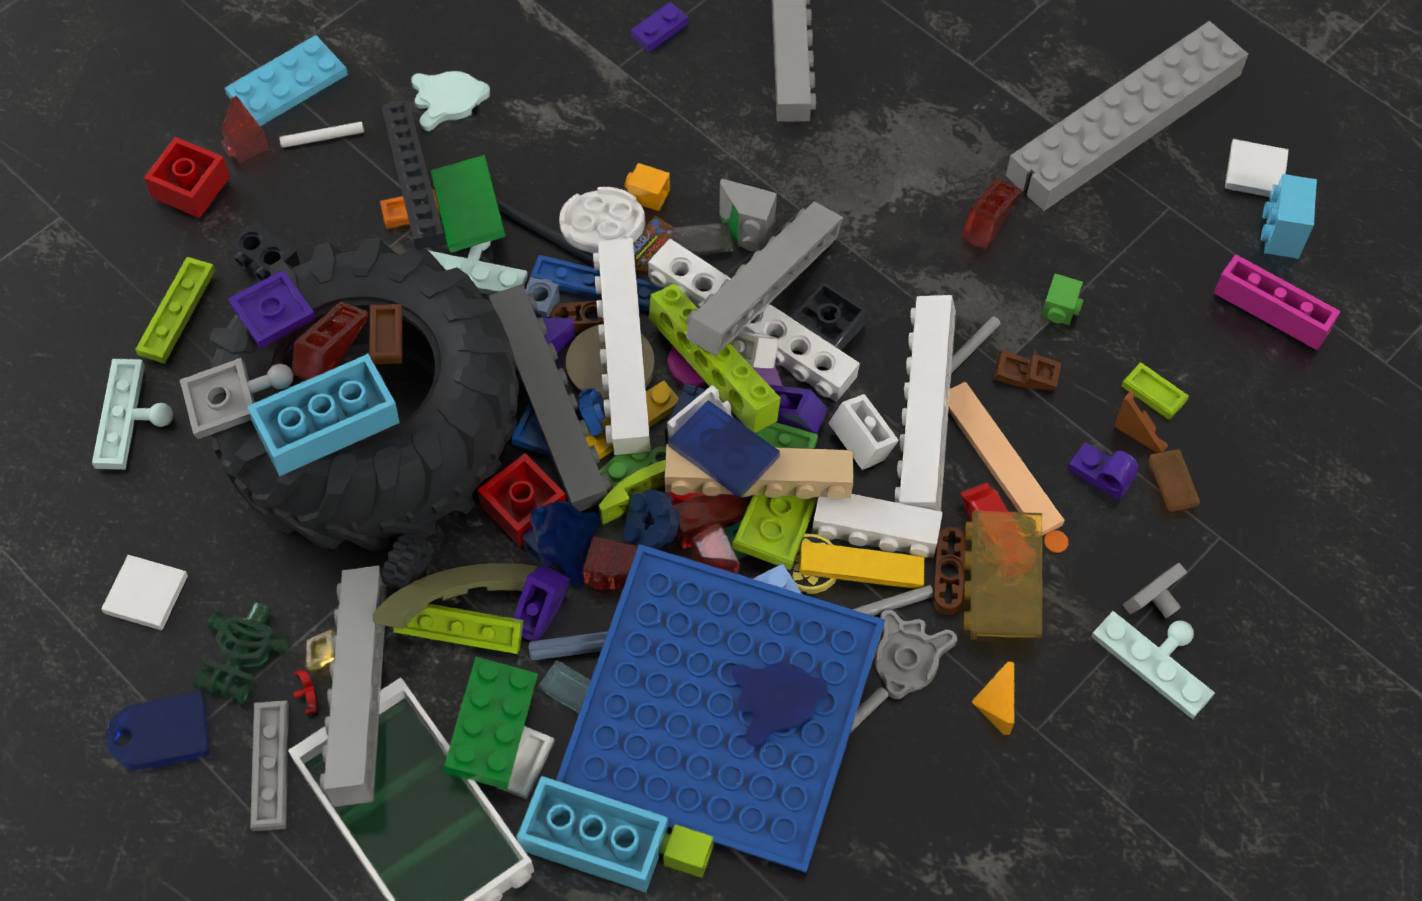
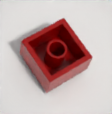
M175 137L146 174L144 180L153 199L200 218L228 181L230 175L223 156Z
M526 453L478 489L482 509L519 547L523 546L522 535L528 530L532 529L538 534L567 511L565 493Z

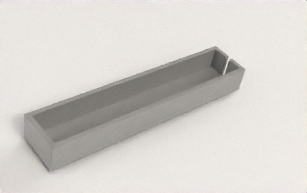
M1208 21L1010 155L1006 176L1019 189L1025 191L1032 172L1027 196L1043 211L1047 210L1239 77L1244 68L1248 53L1213 23Z

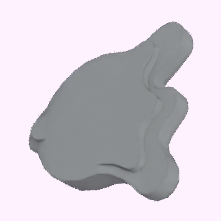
M885 610L880 615V618L885 619V624L883 627V638L878 645L875 655V667L885 684V690L889 696L894 699H901L907 693L924 688L934 679L938 670L939 659L945 652L956 645L957 636L951 630L927 635L925 633L926 624L923 620L903 621L896 612Z

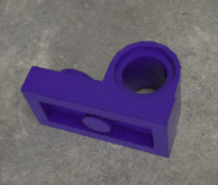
M1084 442L1069 463L1068 470L1120 501L1136 478L1138 463L1125 452L1115 451L1109 457Z

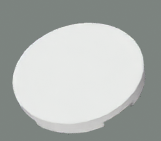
M597 187L598 191L582 195L576 194L561 209L559 219L563 237L572 246L586 252L599 253L598 241L633 238V242H635L645 227V213L642 206L636 201V197L618 188Z

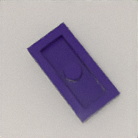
M669 2L631 29V37L650 52L688 25V16Z

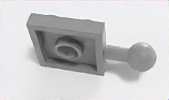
M239 358L181 379L180 383L195 437L200 439L252 420L247 406L255 403L253 393L271 386L275 389L289 387L293 381L292 370L285 364H276L269 369L267 375L249 381L245 363ZM217 394H227L222 403L212 404V400Z

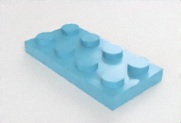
M315 35L225 87V91L249 121L258 128L347 76L348 73L341 61Z

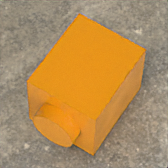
M638 163L634 172L628 174L625 188L628 189V193L636 197V201L640 205L660 211L670 191V173Z

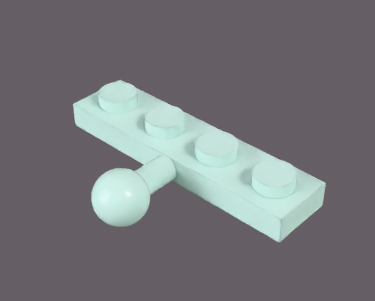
M491 241L472 246L468 258L429 251L446 270L458 267L467 273L480 293L492 295L523 284L525 287L528 278L527 271L479 261L481 252L490 246Z
M112 359L92 460L95 469H126L135 420H150L152 424L163 427L168 425L173 419V411L165 403H156L151 408H137L145 368L143 360Z
M1114 611L1093 632L1092 638L1192 720L1214 695L1211 689L1169 656L1178 646H1185L1192 641L1194 632L1189 623L1185 621L1172 623L1168 628V638L1160 647H1157Z

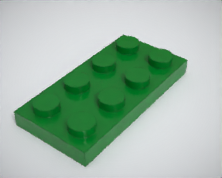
M475 657L443 773L503 789L508 788L538 673Z

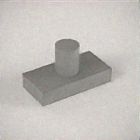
M1180 563L1174 565L1126 601L1123 606L1131 615L1152 600L1164 617H1169L1180 609L1181 606L1167 588L1187 573Z

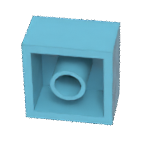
M1282 174L1278 185L1273 184L1270 193L1271 202L1266 201L1263 210V218L1267 219V224H1264L1261 233V241L1265 242L1264 253L1299 259L1314 226L1317 179Z

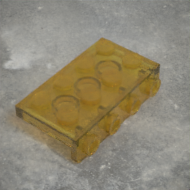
M973 511L972 521H966L965 540H971V551H965V570H971V581H965L964 600H970V611H964V630L970 631V639H976L977 636L1041 638L1042 513Z

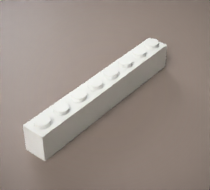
M633 238L598 241L599 253H593L594 269L600 270V276L595 277L596 294H602V300H597L598 318H604V324L598 325L599 340L600 342H605L606 349H600L601 367H607L608 374H602L603 392H609V399L604 400L605 418L611 417V425H606L607 444L613 443L614 455L651 452Z
M952 295L917 296L916 308L911 309V324L914 326V332L909 333V349L912 350V357H907L906 362L910 381L904 385L905 400H908L907 408L902 410V423L906 428L905 434L900 435V451L903 452V460H899L897 465L901 486L895 489L896 503L941 511L956 315Z

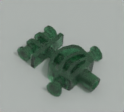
M254 603L247 618L231 614L225 620L220 612H215L210 617L207 627L210 630H219L216 635V644L221 653L227 658V662L224 665L204 657L202 661L206 671L214 674L210 676L206 674L205 670L199 669L194 677L193 687H205L208 693L213 695L218 690H221V698L228 699L232 697L237 699L239 704H243L249 694V686L253 687L255 680L252 674L238 670V667L259 666L267 661L271 650L279 651L280 655H285L288 649V636H283L282 639L275 638L271 627L265 625L271 613L270 608L261 603ZM235 632L240 638L237 639L232 633ZM227 640L234 647L233 651L226 648ZM239 682V683H242V684H245V685H243L242 687H240V686H237V683Z

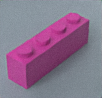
M1236 254L1221 274L1214 294L1316 350L1319 349L1331 331L1340 313L1336 308Z

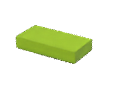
M1141 362L1122 383L1124 389L1134 392L1137 398L1169 420L1187 402L1189 395Z

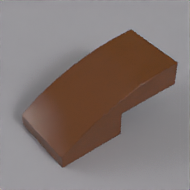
M1001 350L997 357L993 380L1024 388L1055 390L1058 384L1061 363L1037 354H1033L1028 359Z

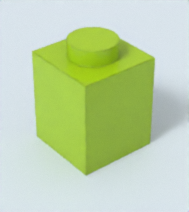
M675 824L672 834L666 833L661 844L660 853L664 854V866L703 878L713 849V837Z

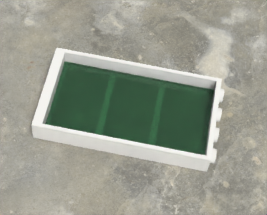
M399 678L380 691L373 802L333 807L327 794L322 793L320 776L325 773L326 767L323 760V746L328 743L325 727L288 750L294 763L387 901H500L503 897L502 893L512 886L514 888L522 886L531 878L530 874L534 872L532 861L476 782L443 773L450 746L402 678Z

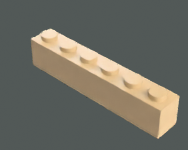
M666 444L665 492H672L677 495L704 493L708 496L735 494L739 497L766 495L770 498L781 496H797L801 499L828 497L833 500L851 498L853 487V450Z

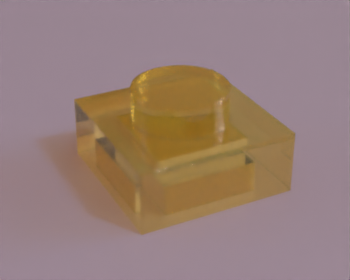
M331 629L307 640V669L315 673L329 667L330 663L335 661L332 638L333 635H337V632Z

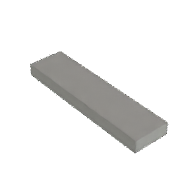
M287 700L254 703L250 827L252 831L286 829L289 704Z

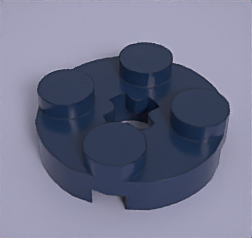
M647 490L641 494L635 493L630 499L626 526L623 530L624 539L627 542H631L636 549H638L640 544L662 551L663 549L660 548L665 543L670 544L675 538L679 525L678 509L673 508L670 501L673 500L672 497L665 492ZM651 518L655 519L654 525H650Z

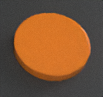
M1053 530L1046 534L1044 545L1050 552L1061 553L1068 546V538L1063 532Z

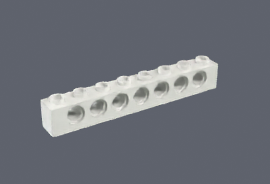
M669 239L660 248L648 264V277L656 286L666 288L675 283L698 309L704 304L710 294H715L720 289L726 279H731L672 239ZM699 289H706L708 291L702 292ZM771 304L753 319L755 323H749L743 329V331L749 333L778 336L779 344L775 365L783 366L797 380L805 381L813 386L823 397H829L837 402L857 378L859 362ZM794 351H800V352H802L803 354H802V355H797V354H794L793 352H794ZM817 367H824L828 370L821 371Z

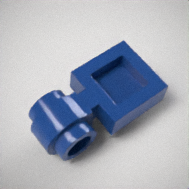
M595 388L585 389L579 394L580 399L578 402L580 412L593 437L603 432L601 421L606 419L604 415V400L601 393L596 391Z

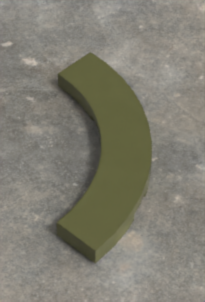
M488 563L457 567L428 575L408 584L387 598L373 613V623L404 629L416 615L427 608L428 603L438 598L446 600L467 594L468 589L487 587V591L509 590L522 592L527 576L537 570L538 566Z

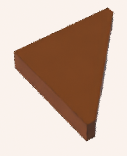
M1129 391L1123 400L1114 427L1162 455L1167 449L1168 444L1157 437L1155 434L1156 426L1146 411L1141 412L1134 402L1135 393Z

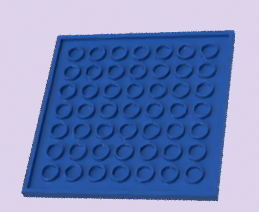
M639 544L556 781L668 817V828L673 829L676 824L712 836L713 843L807 873L885 619Z

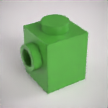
M1054 274L1041 317L1055 323L1070 325L1072 315L1079 316L1084 300L1078 298L1083 282Z

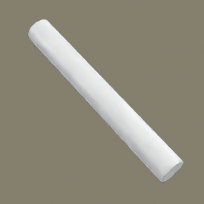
M362 122L282 136L280 137L281 147L284 148L364 133Z

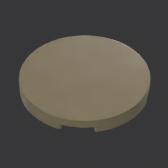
M598 325L583 331L571 343L566 356V369L571 385L579 394L585 389L595 388L596 391L601 393L603 400L609 399V392H603L602 374H608L607 367H601L600 349H606L605 342H600ZM641 334L646 389L652 380L655 364L652 347Z

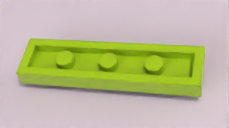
M186 257L135 349L138 356L165 364L215 273L213 264Z
M427 604V608L416 615L404 629L394 627L393 632L517 654L520 651L524 620Z

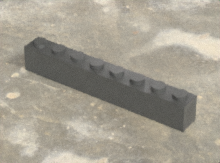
M523 284L489 295L490 303L498 313L508 335L516 361V371L573 514L599 505L606 497L607 490L611 489L610 482L605 471L600 473L596 464L600 463L599 455L595 446L589 447L586 437L589 436L588 428L584 419L578 421L575 411L579 410L577 401L573 393L567 394L565 386L568 385L566 374L563 368L557 369L554 360H557L558 356L553 343L547 344L544 335L548 334L543 318H536L534 310L538 308L532 292L527 294Z

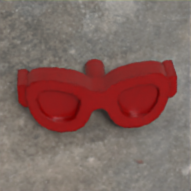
M301 669L293 672L296 677L299 676L305 688L293 692L295 699L306 695L308 710L305 711L306 716L317 713L318 699L307 671Z

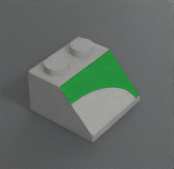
M721 179L719 217L737 246L743 247L748 251H761L766 247L775 228L777 193Z

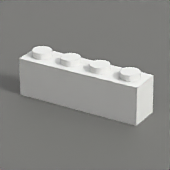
M851 494V498L840 500L819 497L812 534H817L828 540L840 539L849 541L856 546H875L886 552L900 551L914 556L934 558L943 512Z

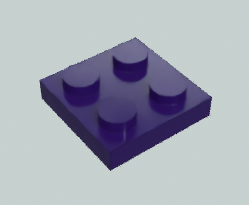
M284 270L228 298L231 308L260 349L316 319L314 311Z

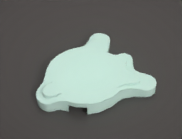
M451 71L435 76L418 73L411 79L413 87L419 91L415 98L416 107L427 109L420 118V126L425 131L433 130L443 121L462 119L471 115V109L490 96V89L486 83L477 81L472 76L463 72Z

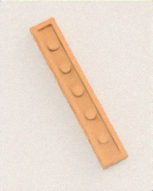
M963 382L951 388L949 391L948 412L1037 539L1063 526L1065 520L969 385Z

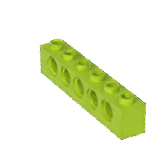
M674 283L651 294L649 320L709 386L713 385L718 390L721 400L730 403L731 411L749 431L754 434L777 422L781 398L730 343L715 356L686 339L688 330L687 318L694 309L698 310V308Z

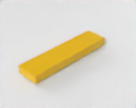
M802 541L800 545L799 574L918 589L924 586V557Z

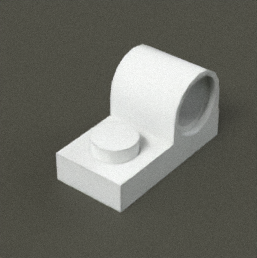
M742 330L730 342L752 367L774 368L779 338Z

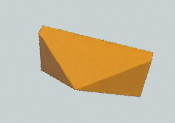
M1007 662L972 700V703L1004 735H1010L1014 725V662Z

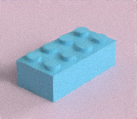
M368 354L247 406L253 425L279 476L399 423L396 403Z
M541 776L517 835V841L527 853L647 892L660 856L663 838L669 831L668 817Z

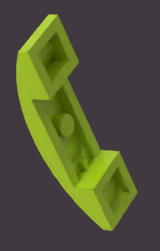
M666 460L646 466L617 484L599 505L602 524L626 515L630 507V499L635 493L641 494L644 491L655 490L664 486Z

